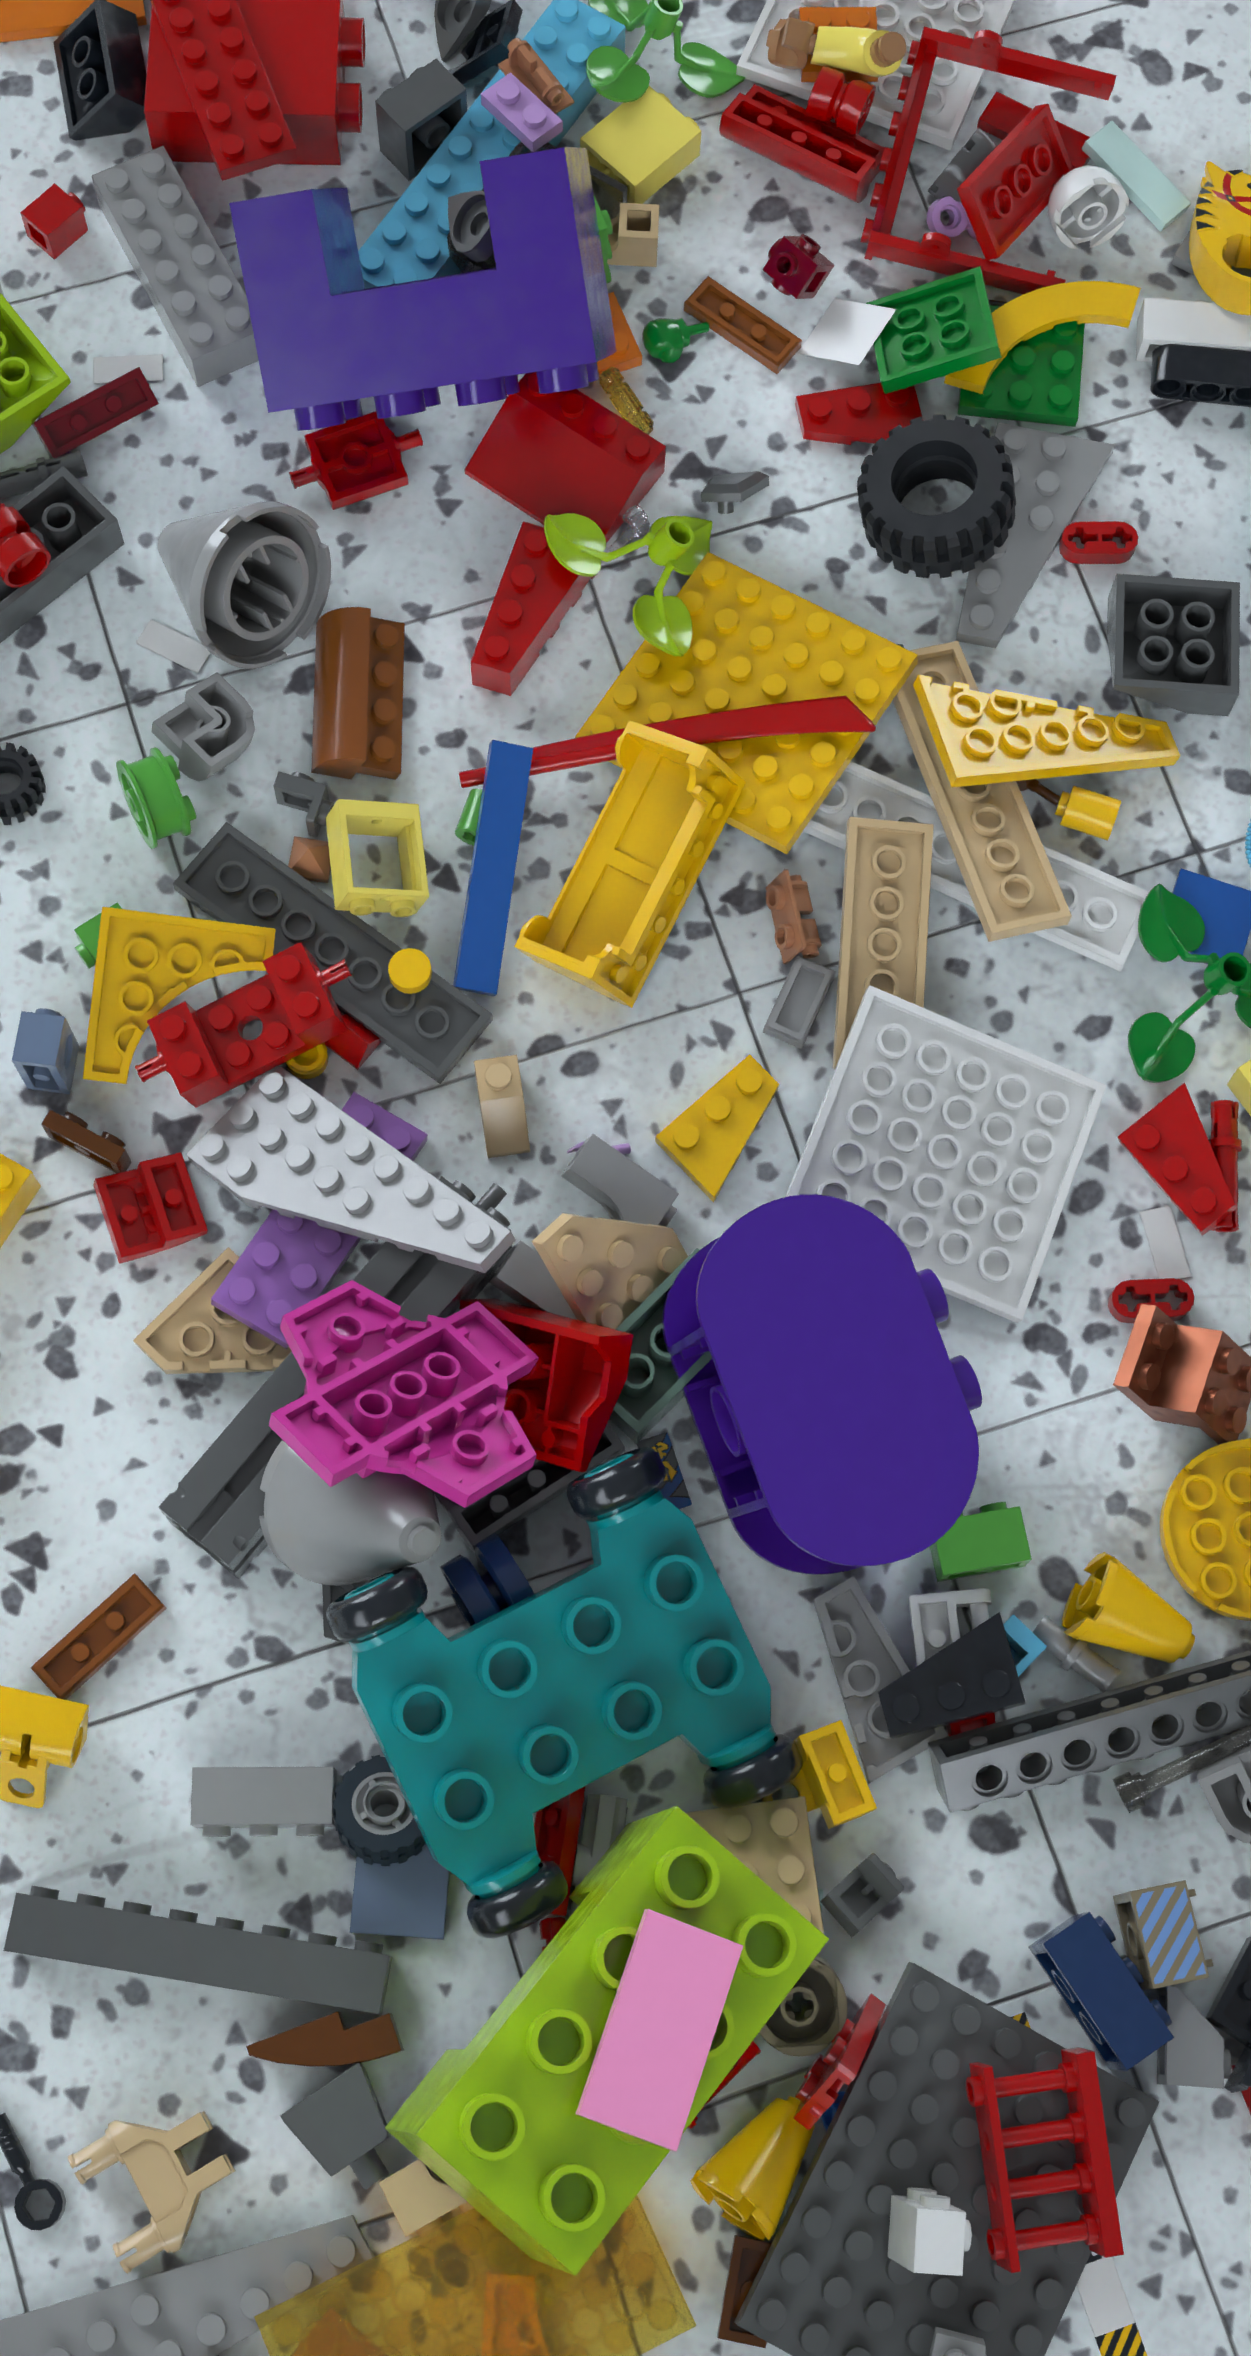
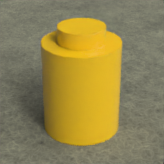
M1073 785L1070 793L1062 791L1054 815L1062 817L1061 826L1108 841L1121 805V800Z

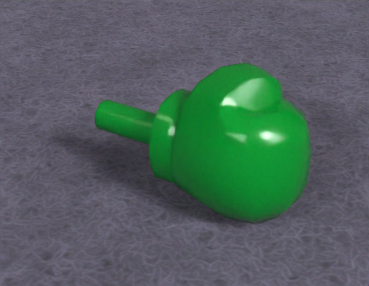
M658 318L645 325L642 332V341L652 358L661 359L664 363H674L680 358L683 348L689 346L690 336L709 332L708 322L687 326L682 318Z

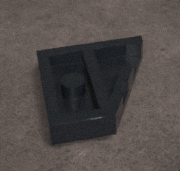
M515 0L508 1L482 19L473 37L461 51L466 62L449 70L462 85L490 67H498L499 63L509 58L507 47L518 34V26L523 11Z

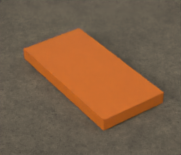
M0 0V43L60 36L95 0ZM106 0L136 14L138 26L147 25L144 0Z

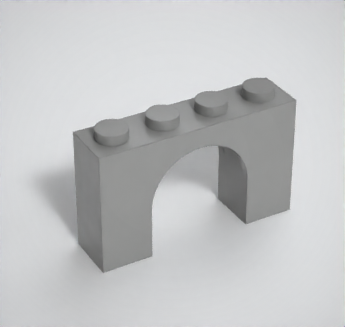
M592 1134L583 1142L561 1175V1177L601 1204L611 1219L666 1227L677 1211L672 1204L679 1193L595 1134ZM519 1241L512 1247L489 1283L522 1306L576 1319L539 1253L524 1242Z

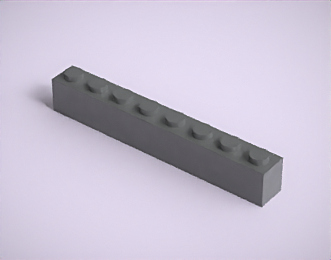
M31 1886L30 1895L16 1893L3 1951L375 2014L383 2013L392 1956L382 1954V1944L356 1940L354 1949L337 1947V1937L309 1932L308 1942L289 1939L291 1929L263 1925L261 1934L243 1931L245 1921L216 1917L215 1926L196 1923L198 1913L170 1909L169 1918L150 1915L152 1906L124 1901L122 1910L105 1908L106 1898L78 1893L76 1902L58 1900L60 1890Z

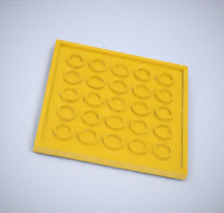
M707 552L693 574L676 595L687 607L692 620V640L688 651L682 657L672 656L644 640L575 738L626 728L629 720L644 725L734 709L836 696H847L876 725L918 664V655ZM870 732L788 734L702 744V746L712 750L746 782L726 823L788 854ZM617 760L608 761V762H610V763H612V764H614V765H616V766L622 768V767L618 764Z

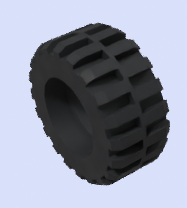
M933 415L932 420L925 421L922 420V417L910 420L911 425L904 428L899 425L890 430L887 440L880 438L872 447L873 456L867 455L861 465L862 474L858 477L857 492L866 538L870 546L876 548L878 557L885 563H890L893 560L894 569L904 574H908L909 570H913L916 577L929 578L930 574H939L940 578L952 577L951 572L960 569L962 573H966L975 569L974 563L978 560L984 563L994 555V546L999 548L1008 538V529L1014 524L1016 497L1010 457L1005 453L1004 445L998 437H990L989 430L981 424L976 423L974 427L970 426L969 419L956 416L955 420H947L946 415ZM934 479L956 480L973 490V493L965 503L948 513L940 515L918 514L901 505L904 497L913 488Z

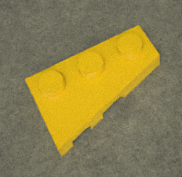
M749 1054L657 1134L655 1142L714 1202L730 1171L733 1170L750 1136L754 1133L778 1091L779 1083Z

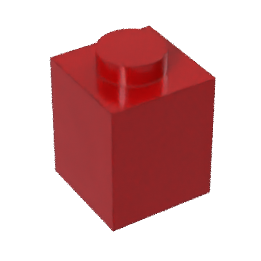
M55 183L20 212L27 237L54 260L88 231L84 216L86 209L81 200L72 192L67 194Z

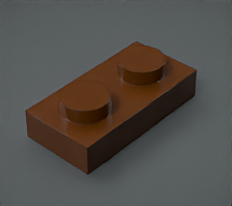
M49 1110L41 1123L49 1138L115 1173L127 1171L132 1163L124 1149L126 1144L122 1140L104 1131L101 1136L87 1129L88 1124L83 1119L70 1112H65L64 1116Z
M734 2235L717 2331L718 2339L766 2348L767 2342L739 2327L734 2321L772 2242Z

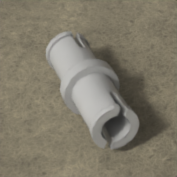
M1045 1615L1033 1633L1047 1646L1046 1650L1062 1661L1060 1666L1066 1671L1070 1668L1098 1687L1101 1692H1105L1120 1672V1669L1115 1668L1087 1646L1089 1642L1066 1635L1064 1633L1065 1629Z

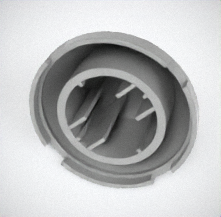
M266 501L173 522L163 529L158 539L159 554L197 637L211 654L239 668H262L285 658L287 654L282 650L290 645L297 636L305 640L310 634L325 606L331 580L329 547L321 543L316 531L319 526L310 516L287 504Z
M283 1440L275 1449L265 1468L260 1490L265 1492L264 1515L259 1516L264 1538L273 1554L281 1563L309 1581L334 1586L357 1583L402 1567L426 1561L434 1555L440 1545L441 1530L434 1491L405 1474L376 1471L363 1479L355 1473L330 1487Z

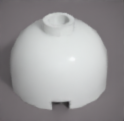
M1086 165L1071 170L1063 175L1054 185L1049 196L1048 216L1055 233L1063 244L1072 249H1078L1076 244L1090 241V248L1112 238L1122 227L1126 219L1123 213L1126 205L1129 207V198L1120 181L1112 173L1101 167Z

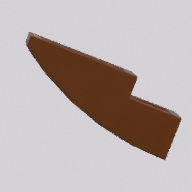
M338 2011L246 2046L249 2056L275 2063L300 2066L348 2065L372 2061L404 2051L392 2013L347 2029L342 2013Z

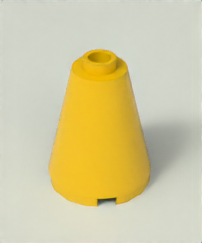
M1106 1552L1095 1556L1084 1569V1571L1091 1574L1085 1584L1082 1586L1075 1583L1071 1590L1062 1617V1626L1067 1628L1064 1633L1074 1639L1167 1663H1173L1178 1658L1184 1659L1187 1657L1195 1642V1635L1192 1634V1624L1117 1558Z
M789 2096L787 2100L775 2098L705 2162L690 2180L693 2189L708 2205L714 2199L724 2210L721 2215L724 2219L759 2240H764L765 2237L770 2240L776 2232L815 2129V2125H813L808 2130L793 2119L801 2101L792 2096Z

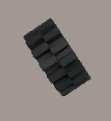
M6 742L5 750H2L0 747V774L11 772L21 778L20 785L14 791L0 794V817L4 825H11V817H16L18 823L26 821L23 815L24 812L27 811L31 816L37 812L34 803L42 806L44 801L42 793H46V786L40 767L33 754L29 755L27 749L22 746L16 751L14 743Z

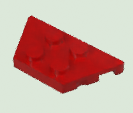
M872 1993L867 1997L852 2021L846 2018L843 2028L837 2032L831 2041L832 2045L825 2055L819 2054L804 2075L805 2081L795 2094V2097L801 2102L793 2119L808 2130L813 2127L822 2114L834 2103L841 2087L845 2083L849 2085L857 2076L886 2006L884 2002Z

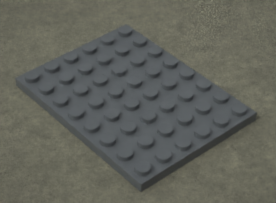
M908 1962L875 2030L857 2076L849 2084L734 2323L792 2356H929L935 2327L983 2338L987 2356H1045L1092 2251L1089 2250V2245H1086L1084 2241L1018 2251L1021 2272L1015 2273L1001 2268L997 2265L996 2260L991 2258L986 2235L987 2230L992 2229L979 2130L976 2109L970 2105L967 2097L966 2078L971 2077L969 2063L975 2062L993 2066L994 2078L1058 2069L1059 2063H1063L1061 2050L1066 2048L919 1965ZM1097 2066L1115 2196L1117 2197L1160 2101ZM1062 2089L997 2098L1001 2128L1065 2119L1067 2113H1070L1067 2093H1064ZM1069 2139L1004 2149L1008 2179L1071 2170L1073 2164L1077 2163L1075 2146ZM911 2187L932 2189L937 2191V2195L950 2197L951 2205L966 2212V2220H969L971 2224L972 2237L969 2251H964L963 2276L913 2273L888 2257L891 2195L907 2196V2188ZM1076 2190L1011 2200L1015 2230L1077 2221L1080 2215L1084 2214L1082 2195L1078 2194Z

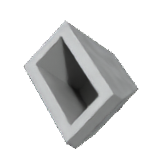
M1177 1986L1158 1988V2001L1172 2021L1168 2029L1174 2038L1157 2050V2084L1224 2089V2079H1229L1231 2074V2054L1229 2049H1224V2038Z

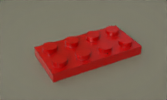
M1049 104L1035 106L957 188L961 203L965 208L986 260L999 258L1048 205L1049 196L1054 185L1063 175L1074 169Z

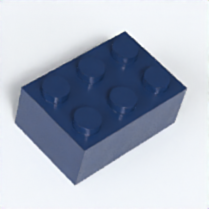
M1090 1912L1073 1915L1028 1946V1948L1109 2070L1128 2071L1174 2038L1168 2029L1172 2021L1159 2001L1156 1999L1149 2001L1139 1986L1144 1982V1979L1135 1964L1128 1957L1122 1960L1111 1944L1116 1938L1106 1921L1101 1916L1094 1918Z

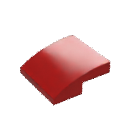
M181 1152L139 1162L137 1169L95 1178L93 1186L119 1264L170 1249L203 1236L208 1232Z

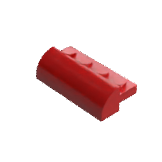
M756 84L751 87L746 95L739 93L722 113L719 127L722 137L856 203H860L866 198L870 183L880 172L879 167L885 148L860 135L855 136L840 130L831 121L823 123L806 115L805 108Z

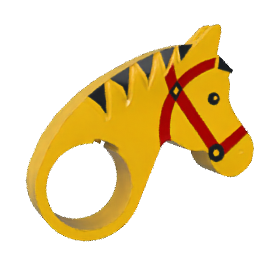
M1207 161L1204 169L1206 177H1202L1201 180L1202 189L1197 198L1190 228L1189 255L1193 273L1201 288L1217 305L1236 314L1251 315V277L1241 275L1231 269L1232 266L1235 268L1251 269V176L1244 174L1243 170L1225 172L1214 163Z

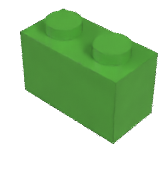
M996 1502L981 1506L980 1513L963 1516L962 1512L955 1524L945 1535L930 1546L937 1582L1025 1567L1032 1560L1020 1506L1007 1508L1006 1502Z

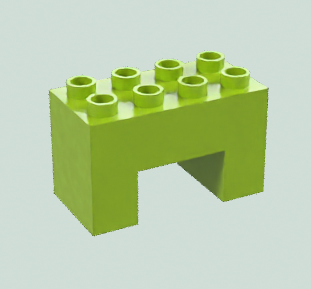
M678 1806L633 1821L624 1827L609 1849L569 1896L578 1905V1908L465 2049H447L385 2127L391 2135L531 2259L575 2276L670 2151L669 2149L576 2115L644 1910H653L743 1945L683 2133L829 1940L828 1937Z

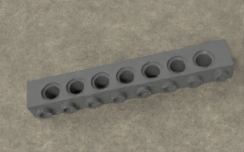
M1251 1650L928 1742L937 1790L950 1813L958 1810L967 1811L975 1809L982 1803L999 1798L1017 1797L1030 1789L1044 1785H1058L1065 1782L1068 1778L1089 1772H1103L1113 1765L1130 1760L1148 1759L1155 1753L1168 1749L1189 1747L1206 1738L1220 1734L1230 1735L1237 1733L1242 1728L1251 1726ZM1163 1715L1159 1720L1155 1721L1156 1718ZM1116 1728H1119L1118 1731H1116V1732L1113 1733V1734H1110L1113 1730H1115ZM1076 1740L1074 1744H1072L1069 1747H1066L1070 1742ZM1033 1753L1030 1757L1023 1759L1027 1754ZM989 1765L986 1770L978 1772L984 1766Z

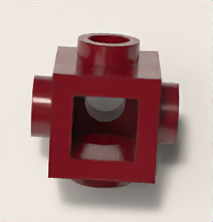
M801 234L800 236H783V238L777 240L768 252L769 260L762 270L773 278L771 284L781 293L788 296L792 295L796 299H811L815 297L835 265L819 252L821 247L815 240Z

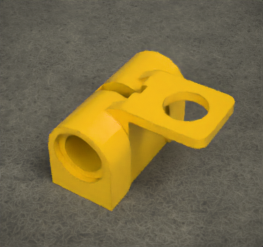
M0 1685L1 1800L33 1808L43 1807L46 1800L47 1770L49 1765L55 1764L73 1768L87 1739L89 1705ZM15 1778L27 1780L33 1785L35 1791L29 1794L21 1793L13 1788L10 1781Z
M842 1720L800 1735L793 1740L802 1756L803 1766L797 1776L789 1783L797 1790L798 1797L805 1796L807 1813L820 1808L826 1825L830 1829L877 1809ZM772 1794L762 1798V1802L773 1801Z

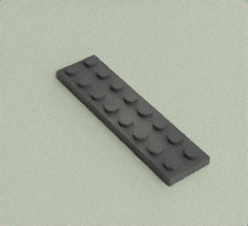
M228 822L221 827L173 882L175 891L216 921L275 928L273 955L302 942L315 958L321 971L344 959L352 976L329 987L339 1011L343 1014H348L379 1037L380 1041L439 1084L442 1083L493 1021V1015L433 971L428 986L422 991L407 994L397 990L390 981L388 965L392 956L402 950V948L362 919L351 914L350 911L335 910L333 898Z

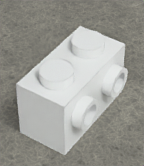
M911 2187L907 2188V2196L891 2195L888 2257L913 2273L963 2276L964 2251H969L972 2237L971 2224L969 2220H966V2212L951 2205L950 2197L937 2195V2191L932 2189Z

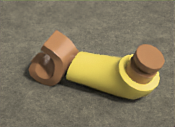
M793 17L780 19L774 29L769 30L766 46L769 47L768 60L771 64L793 70L803 69L807 63L808 54L812 55L810 64L826 65L873 77H883L892 74L899 68L902 58L906 53L905 39L897 32L859 27L819 26L816 35L813 34L814 23Z

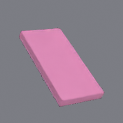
M644 1910L576 2115L677 2152L743 1945L653 1910Z

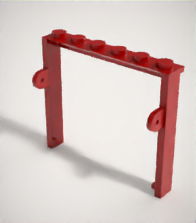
M924 26L920 42L912 40L906 63L913 66L911 77L903 75L897 98V100L904 101L902 113L897 111L893 113L888 135L895 137L893 148L885 147L879 171L886 172L884 183L876 182L870 206L877 208L874 220L866 218L860 241L868 244L864 259L872 260L874 256L948 276L981 266L985 285L1019 294H1026L1039 288L1065 283V279L1055 277L1056 271L1048 270L1045 275L951 251V239L941 233H925L921 243L890 234L936 57L1104 100H1109L1117 75L1003 47L1002 37L991 30H979L972 39Z

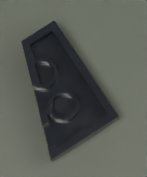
M1000 1612L878 1692L891 1740L1026 1704Z

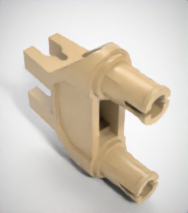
M205 2111L199 2112L169 2131L114 2120L105 2129V2136L75 2154L72 2153L68 2156L71 2168H76L90 2159L92 2161L74 2173L81 2184L86 2183L87 2180L118 2161L121 2164H125L152 2217H150V2224L122 2241L113 2244V2250L117 2258L133 2248L137 2249L134 2254L119 2262L127 2274L133 2268L163 2250L167 2253L179 2251L187 2237L202 2191L236 2171L228 2155L225 2154L197 2171L191 2172L180 2149L214 2129Z

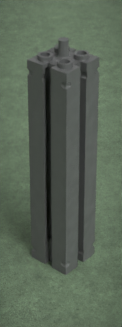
M443 1176L440 1177L439 1180L469 1202L472 1203L476 1198L474 1193L463 1183L455 1180L452 1184ZM493 1183L475 1206L511 1231L508 1228L510 1225L508 1219L495 1209L507 1193L499 1185ZM385 1242L353 1281L401 1306L399 1315L410 1321L426 1322L428 1315L447 1318L460 1311V1300L475 1299L489 1283L497 1268L500 1267L512 1249V1245L486 1273L438 1260L435 1255L418 1250L409 1252L398 1249L393 1243ZM292 1351L178 1483V1489L174 1493H170L158 1507L175 1528L197 1546L205 1550L214 1560L238 1579L251 1566L250 1562L253 1558L259 1556L268 1545L259 1520V1516L264 1515L265 1492L260 1490L265 1468L275 1449L282 1441L269 1427L271 1413L304 1396L307 1380Z

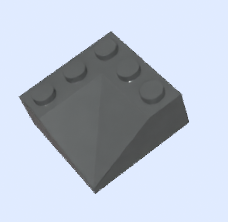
M1116 574L1108 596L1107 638L1113 689L1187 714L1229 716L1239 696L1240 582Z

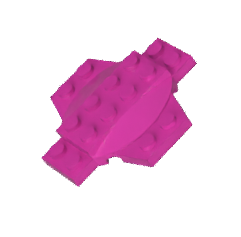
M351 1280L283 1315L280 1330L307 1381L304 1396L271 1413L269 1427L330 1487L355 1473L363 1479L376 1471L405 1474L466 1508L533 1467L537 1454L513 1412L505 1411L504 1405L508 1385L530 1373L539 1357L479 1301L447 1318L428 1315L426 1322L410 1321L399 1315L401 1306Z

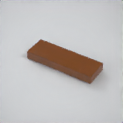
M709 276L684 302V311L701 323L708 322L711 330L776 374L784 368L801 348L802 340Z
M134 1573L30 1668L57 1698L67 1700L167 1608Z

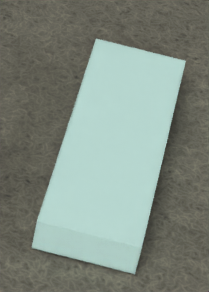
M1110 121L1085 141L1082 150L1098 167L1106 169L1120 181L1128 198L1160 232L1186 212L1191 205V202L1113 121Z

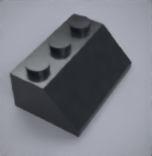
M95 0L53 42L69 138L75 141L129 133L142 120L146 119L144 104L147 73L136 14L106 0Z

